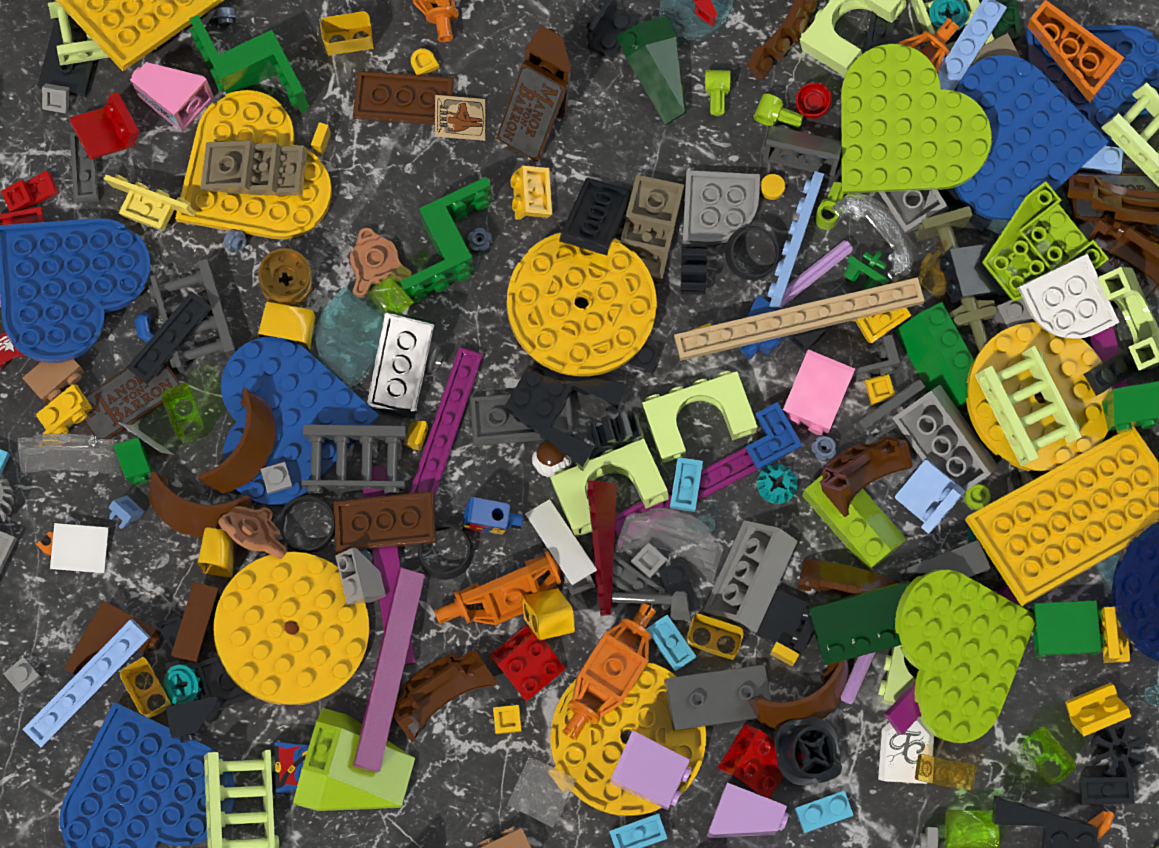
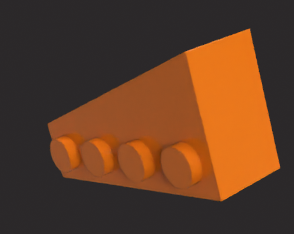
M1044 0L1029 20L1028 29L1091 103L1121 66L1124 57L1047 0Z

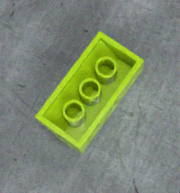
M822 476L803 492V498L868 571L875 568L907 541V538L864 489L851 501L847 517H844L822 491L820 483L823 479Z

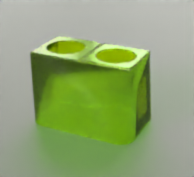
M390 276L383 278L380 283H377L374 288L366 293L383 317H385L387 310L401 314L414 303Z
M187 382L166 389L162 393V401L173 430L184 445L208 435L202 417L198 415L200 412ZM181 399H187L193 405L191 413L186 416L177 414L175 410L176 403ZM195 421L200 424L201 428L187 435L184 434V427L188 422Z
M1045 726L1039 730L1037 729L1017 747L1018 751L1049 786L1063 781L1076 768L1074 759ZM1038 740L1043 745V753L1040 757L1032 758L1025 750L1028 741ZM1047 760H1055L1060 764L1061 772L1056 778H1050L1043 771V764Z
M946 810L943 814L944 848H1000L999 825L992 822L993 810Z

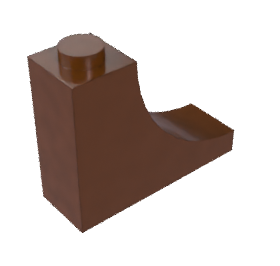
M102 601L64 669L76 675L131 619L150 636L137 650L148 655L151 650L154 651L161 638L159 635L161 632L113 605Z

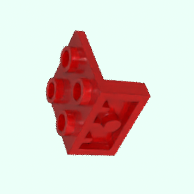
M119 92L109 94L104 108L70 118V123L89 159L132 148L139 135V130Z
M528 624L489 655L491 660L502 670L525 701H528L565 670V667L544 639L539 640Z
M746 724L743 725L717 767L722 772L739 779L760 796L768 799L771 798L783 778L777 765L774 740L761 730Z

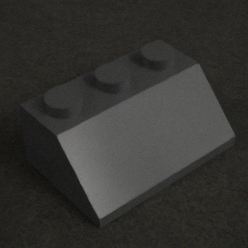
M784 125L770 126L763 161L810 172L817 171L834 177L841 153L842 141L828 135L824 137L816 136L807 130H801L800 132L790 130L789 127Z

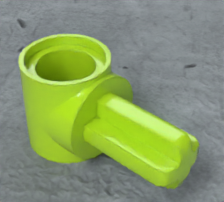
M706 70L705 92L710 95L711 115L720 116L725 113V95L730 92V70Z
M771 94L762 95L753 116L757 122L767 126H773L778 121L794 128H799L803 121V115L783 108L782 100Z
M834 182L832 184L827 199L822 200L818 207L815 221L817 226L823 230L834 228L842 211L840 203L844 194L842 193L841 182ZM829 212L834 218L828 220L823 218L821 214Z

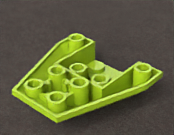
M1046 181L1024 198L982 262L1013 302L1023 299L1017 288L1018 286L1084 254H1088L1095 270L1109 260L1094 240L1089 242L1060 207L1061 199Z
M322 708L304 760L293 804L316 811L401 808L415 758L387 741L380 772L375 773L354 767L353 762L362 724L347 714Z

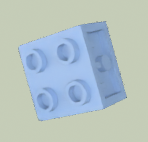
M926 459L896 494L895 499L924 522L921 528L929 534L966 491Z

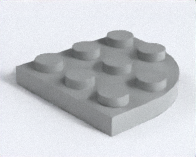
M687 170L683 244L716 245L725 243L735 231L749 226L758 208L760 174Z

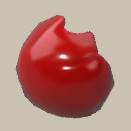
M807 83L800 87L796 94V108L800 114L808 119H819L825 116L832 107L831 92L822 83Z

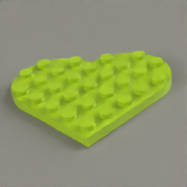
M901 44L881 45L863 53L848 69L841 93L843 194L950 189L968 182L983 168L992 146L991 126L985 112L969 96L953 90H941L940 79L935 67L920 51Z
M945 569L931 570V572L923 576L916 577L908 585L897 607L895 630L896 633H899L902 653L914 667L919 669L915 682V702L919 704L922 723L929 732L939 739L953 743H967L983 736L996 723L1034 628L1035 614L966 575Z

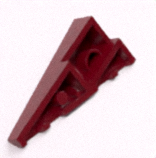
M593 480L587 481L586 487L592 529L594 566L597 569L595 577L601 617L611 616L617 483Z

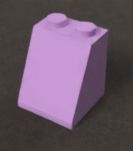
M632 731L611 777L610 784L668 810L670 805L676 806L681 794L677 788L681 781H687L692 768L688 766L690 760Z
M727 783L707 837L725 838L775 835L778 830L782 831L785 828L789 814L785 812L787 806Z

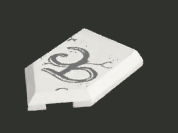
M920 717L903 735L897 734L889 722L882 727L879 780L931 783L934 735L924 726Z

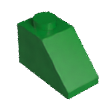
M137 437L113 444L126 480L130 484L134 483V485H142L149 482L153 468L148 449Z

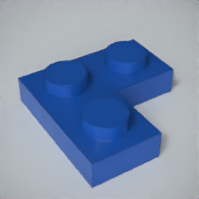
M778 402L755 414L766 436L746 446L745 450L757 471L802 448L799 438Z

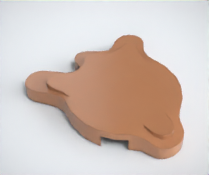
M363 228L359 231L358 240L355 243L356 246L352 253H350L351 267L356 275V282L353 288V294L356 298H364L373 284H377L381 291H387L394 282H400L413 275L411 270L404 267L400 262L396 246L391 240L382 238L371 228Z
M238 506L234 507L228 514L222 515L218 520L221 528L242 547L253 551H264L278 559H282L286 554V548L276 540L280 531L271 521L273 514L269 508L262 507L259 510H253Z

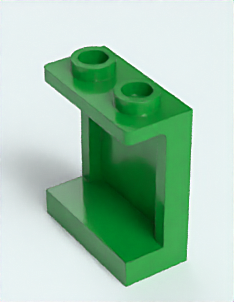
M1096 600L1035 603L1030 607L1031 613L1035 614V625L1032 630L1035 658H1046L1051 655H1098L1102 652L1101 648H1104L1105 645L1104 635L1099 631V623L1102 622V611L1100 607H1097Z

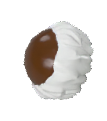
M545 441L540 444L532 457L534 467L539 474L547 478L554 476L561 469H569L572 464L570 459H566L559 453L558 449Z

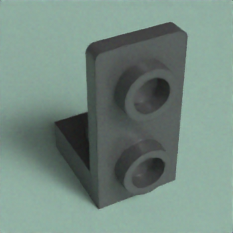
M892 335L882 337L880 345L877 346L879 358L884 360V362L855 368L851 380L856 379L857 382H862L870 379L871 375L880 374L884 376L895 373L900 360Z

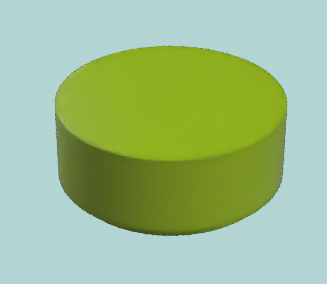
M975 484L966 490L964 494L966 505L973 510H980L987 506L991 498L989 489L982 484Z

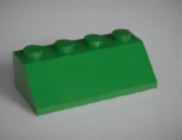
M941 302L920 312L897 328L894 333L918 377L924 384L927 393L941 385L959 410L967 406L968 383L966 382L974 359Z
M1159 381L1112 389L1102 401L1108 431L1117 430V433H1123L1132 430L1134 426L1141 425L1142 429L1157 426L1159 422Z

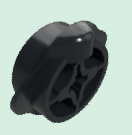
M808 717L784 722L774 729L773 737L777 765L780 773L787 781L805 786L813 783L827 782L841 774L842 765L837 735L827 721L816 717ZM809 730L811 731L809 736H806L804 739H800V737L805 732ZM811 763L815 764L813 768L804 772V769L809 767Z

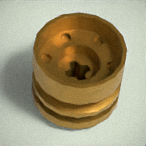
M288 248L274 250L262 259L258 268V279L264 298L269 302L295 307L301 306L309 298L312 291L311 269L307 259L301 253ZM283 279H288L289 286H284Z

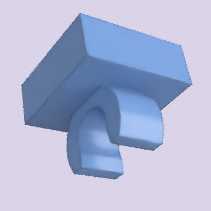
M127 495L113 500L108 507L113 511L109 517L111 520L117 517L122 520V523L119 525L120 529L140 519L145 512Z

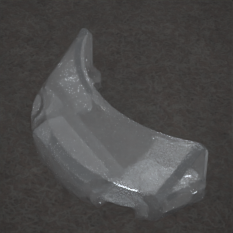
M849 192L831 207L839 217L845 214H852L851 217L857 219L860 215L864 214L895 250L887 257L889 262L892 261V268L887 274L894 283L912 271L914 257L909 235L903 231L891 210L885 204L868 195Z
M77 434L33 435V438L21 437L18 438L21 473L73 470L121 476L122 468L113 445L120 442L113 439H98L96 436Z
M651 508L649 512L637 515L632 513L626 517L618 539L616 552L621 553L629 549L642 548L649 542L654 548L668 550L686 558L703 573L709 583L713 584L724 548L721 542L717 541L710 533V528L706 524L689 514L667 508Z

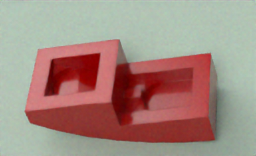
M692 0L695 2L694 14L714 27L717 22V12L712 1Z
M47 170L26 182L20 180L1 191L10 212L27 209L60 194L51 172Z

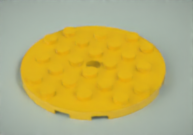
M561 233L549 236L528 250V253L516 265L509 282L506 301L507 314L517 341L534 360L562 374L594 376L619 368L640 351L647 341L654 324L657 299L655 286L647 267L634 251L631 252L621 244V241L615 238L606 256L559 242ZM583 297L587 299L589 305L586 309L578 308L575 305V300Z
M1036 322L1015 325L998 333L980 349L976 359L971 364L967 377L968 397L966 398L971 422L977 434L995 455H1000L1009 461L1010 465L1027 471H1043L1044 473L1101 444L1108 432L1102 401L1111 392L1112 387L1096 396L1083 375L1101 364V359L1083 339L1063 338L1053 335ZM1035 346L1037 351L1043 355L1045 366L1072 419L1078 423L1081 438L1067 444L1065 438H1061L1038 449L1037 455L1039 458L1024 466H1020L975 375L990 366H993L994 370L999 372L1024 360L1021 353ZM1027 369L1002 381V386L1006 394L1010 395L1036 383L1030 369ZM1034 394L1015 403L1013 408L1017 416L1022 418L1047 406L1046 401L1044 403L1037 402ZM1052 414L1025 427V431L1029 439L1033 441L1058 429L1059 426Z
M286 552L282 559H278L273 555L264 556L240 570L223 591L214 618L215 647L228 675L236 684L252 696L277 705L310 704L338 691L358 669L364 657L369 638V618L365 603L346 604L338 567L323 558L301 552ZM296 622L299 626L298 633L294 635L288 634L284 629L285 624Z
M647 663L623 703L601 717L598 724L587 722L577 740L569 738L571 733L566 736L562 732L574 714L567 705L572 700L576 680L565 690L555 708L550 730L551 751L562 780L580 800L599 811L619 816L644 815L662 809L651 802L610 784L611 777L626 746L620 738L625 730L635 731L689 759L688 766L692 770L687 781H681L677 788L681 792L680 796L691 785L704 757L706 729L705 727L673 731L664 680L677 677L676 675L659 665ZM600 704L594 712H596L602 704Z

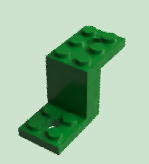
M199 15L189 18L193 26L189 28V31L209 72L213 76L219 92L224 90L228 94L245 90L277 75L279 82L287 92V97L292 107L297 105L301 113L309 109L304 90L272 30L224 53L218 54Z
M487 177L419 208L422 224L441 262L400 281L403 295L408 304L422 302L427 298V295L435 291L440 293L448 289L450 284L456 281L463 282L472 276L471 274L475 273L472 256L453 220L460 221L467 217L468 213L476 209L477 211L483 210L493 202L491 185Z

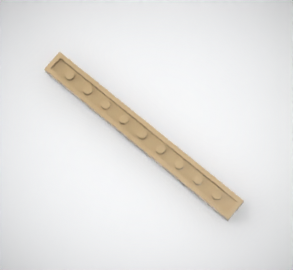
M917 277L674 334V340L679 359L682 361L924 303V297Z

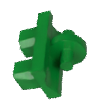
M867 251L862 258L870 262L869 265L852 255L848 258L847 262L849 264L846 267L844 276L856 282L860 274L864 272L870 276L863 286L865 290L887 285L890 279L874 270L876 266L883 271L887 264L880 261L883 255L880 251L875 256Z

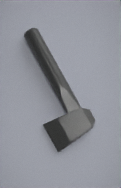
M675 591L673 594L616 592L612 594V602L672 604L671 620L691 621L688 595L685 591Z

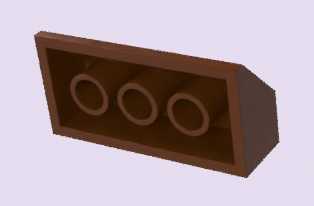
M541 25L525 48V60L527 59L569 83L558 114L565 117L568 108L571 75L570 62L563 37L554 29H547Z

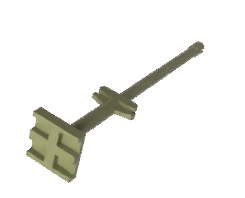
M970 206L922 219V224L917 227L918 231H915L917 242L940 236L945 252L949 249L959 248L954 231L964 229L971 219L972 212ZM976 297L965 298L961 300L962 305L950 312L949 316L951 319L954 318L952 321L956 328L967 325L971 326L980 352V349L989 341L982 321L993 318L997 313V308L995 307L994 300H976ZM1018 468L1022 486L1036 479L1032 470L1027 471Z

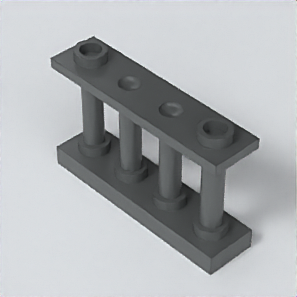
M208 259L198 261L200 270H197L196 274L164 284H159L155 275L150 276L152 285L148 286L149 292L153 300L157 299L163 323L181 304L166 307L163 294L197 283H200V285L204 284L206 293H203V296L200 298L212 307L213 315L209 316L210 319L201 321L190 335L213 328V330L218 329L220 338H217L216 342L184 352H179V349H177L169 360L172 368L176 367L180 374L186 373L183 366L185 361L220 351V353L225 352L228 359H230L236 352Z
M303 425L304 439H309V443H311L310 480H302L303 489H308V493H323V489L384 490L385 494H399V490H405V482L397 481L398 444H400V441H406L405 426ZM324 440H334V443H337L336 480H321V447ZM350 440H360L362 444L361 481L346 480L347 444L350 443ZM375 440H385V443L388 444L387 481H372V444L375 443Z

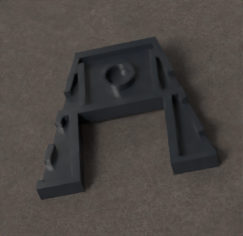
M528 365L505 404V410L526 427L533 429L540 435L541 439L546 443L549 442L559 450L561 455L573 461L580 470L584 471L595 451V446L553 428L555 420L573 390L618 410L629 391V385L586 376H571L550 369Z
M181 615L156 623L157 628L164 636L171 650H173L183 618ZM219 656L198 663L177 658L180 665L187 664L190 669H195L196 677L201 678L198 681V686L201 688L198 695L201 699L214 696L223 698L224 703L219 711L256 698L233 681L226 672Z
M994 796L992 822L997 825L1043 826L1041 848L1097 847L1098 828L1093 824L1066 816L1062 817L1046 810L1035 809L1016 801L1012 802L999 796Z

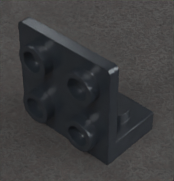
M602 0L597 16L593 15L586 26L588 34L586 38H588V48L613 62L622 49L617 36L636 25L638 20L617 9V0Z
M776 589L755 635L773 644L778 642L802 656L814 630L809 612V606L813 605ZM815 601V602L813 603V605L820 604V603L817 602V601Z

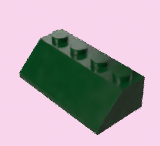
M907 580L809 606L818 651L824 665L901 646L899 633H896L895 618L900 598L910 584V581Z

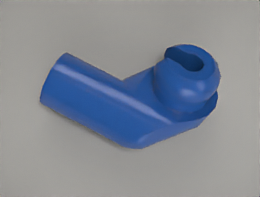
M143 312L137 315L134 322L137 336L148 343L155 333L150 330L151 315Z

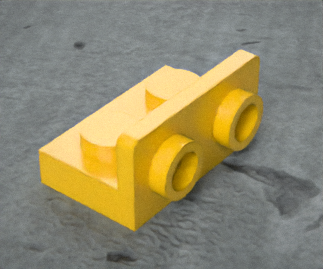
M522 165L511 177V187L514 191L512 209L515 211V219L521 220L525 216L550 217L552 215L549 168Z
M907 308L852 321L857 323L867 342L873 343L909 318L911 314Z
M72 384L40 410L36 416L45 428V431L42 433L45 438L60 439L69 432L68 429L71 426L85 420L87 413L93 407L78 385Z
M1104 607L1101 610L1102 622L1100 623V631L1103 633L1105 641L1104 648H1102L1103 662L1130 661L1126 612L1124 610L1115 611V607Z
M1112 683L1066 701L1070 721L1083 736L1131 717L1129 708L1118 698L1115 686Z

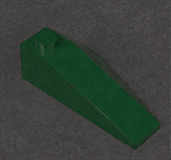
M665 16L636 24L617 36L627 61L664 124L668 125L686 114L684 85L681 83L680 68L682 67L681 60L678 59L677 50L679 41L670 18Z

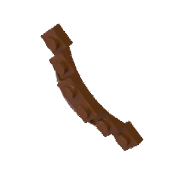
M794 0L788 15L778 30L763 46L755 47L747 67L756 79L765 80L767 73L772 67L773 60L782 61L785 53L800 41L802 33L808 27L812 12L816 9L818 0Z
M1072 175L1069 177L1067 197L1091 200V208L1115 211L1114 219L1159 225V192L1120 187L1092 175Z

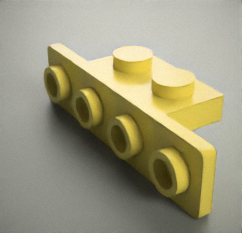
M117 174L114 177L109 175L104 177V180L113 188L128 193L119 212L123 217L164 231L174 210L193 217L196 214V211L190 207L191 203L181 197H177L176 200L172 199L164 191L158 189L156 192L150 191L146 185L136 182L135 185L128 183L129 180Z

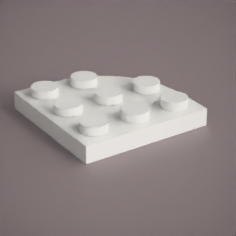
M1084 254L1017 287L1032 318L1039 326L1053 335L1063 338H1085L1119 323L1110 301L1107 300L1088 254Z

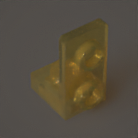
M940 249L934 255L930 252L921 262L922 266L918 270L920 273L918 278L919 284L938 299H941L946 294L944 273L938 264L942 255Z
M918 754L915 780L952 789L973 791L977 765Z

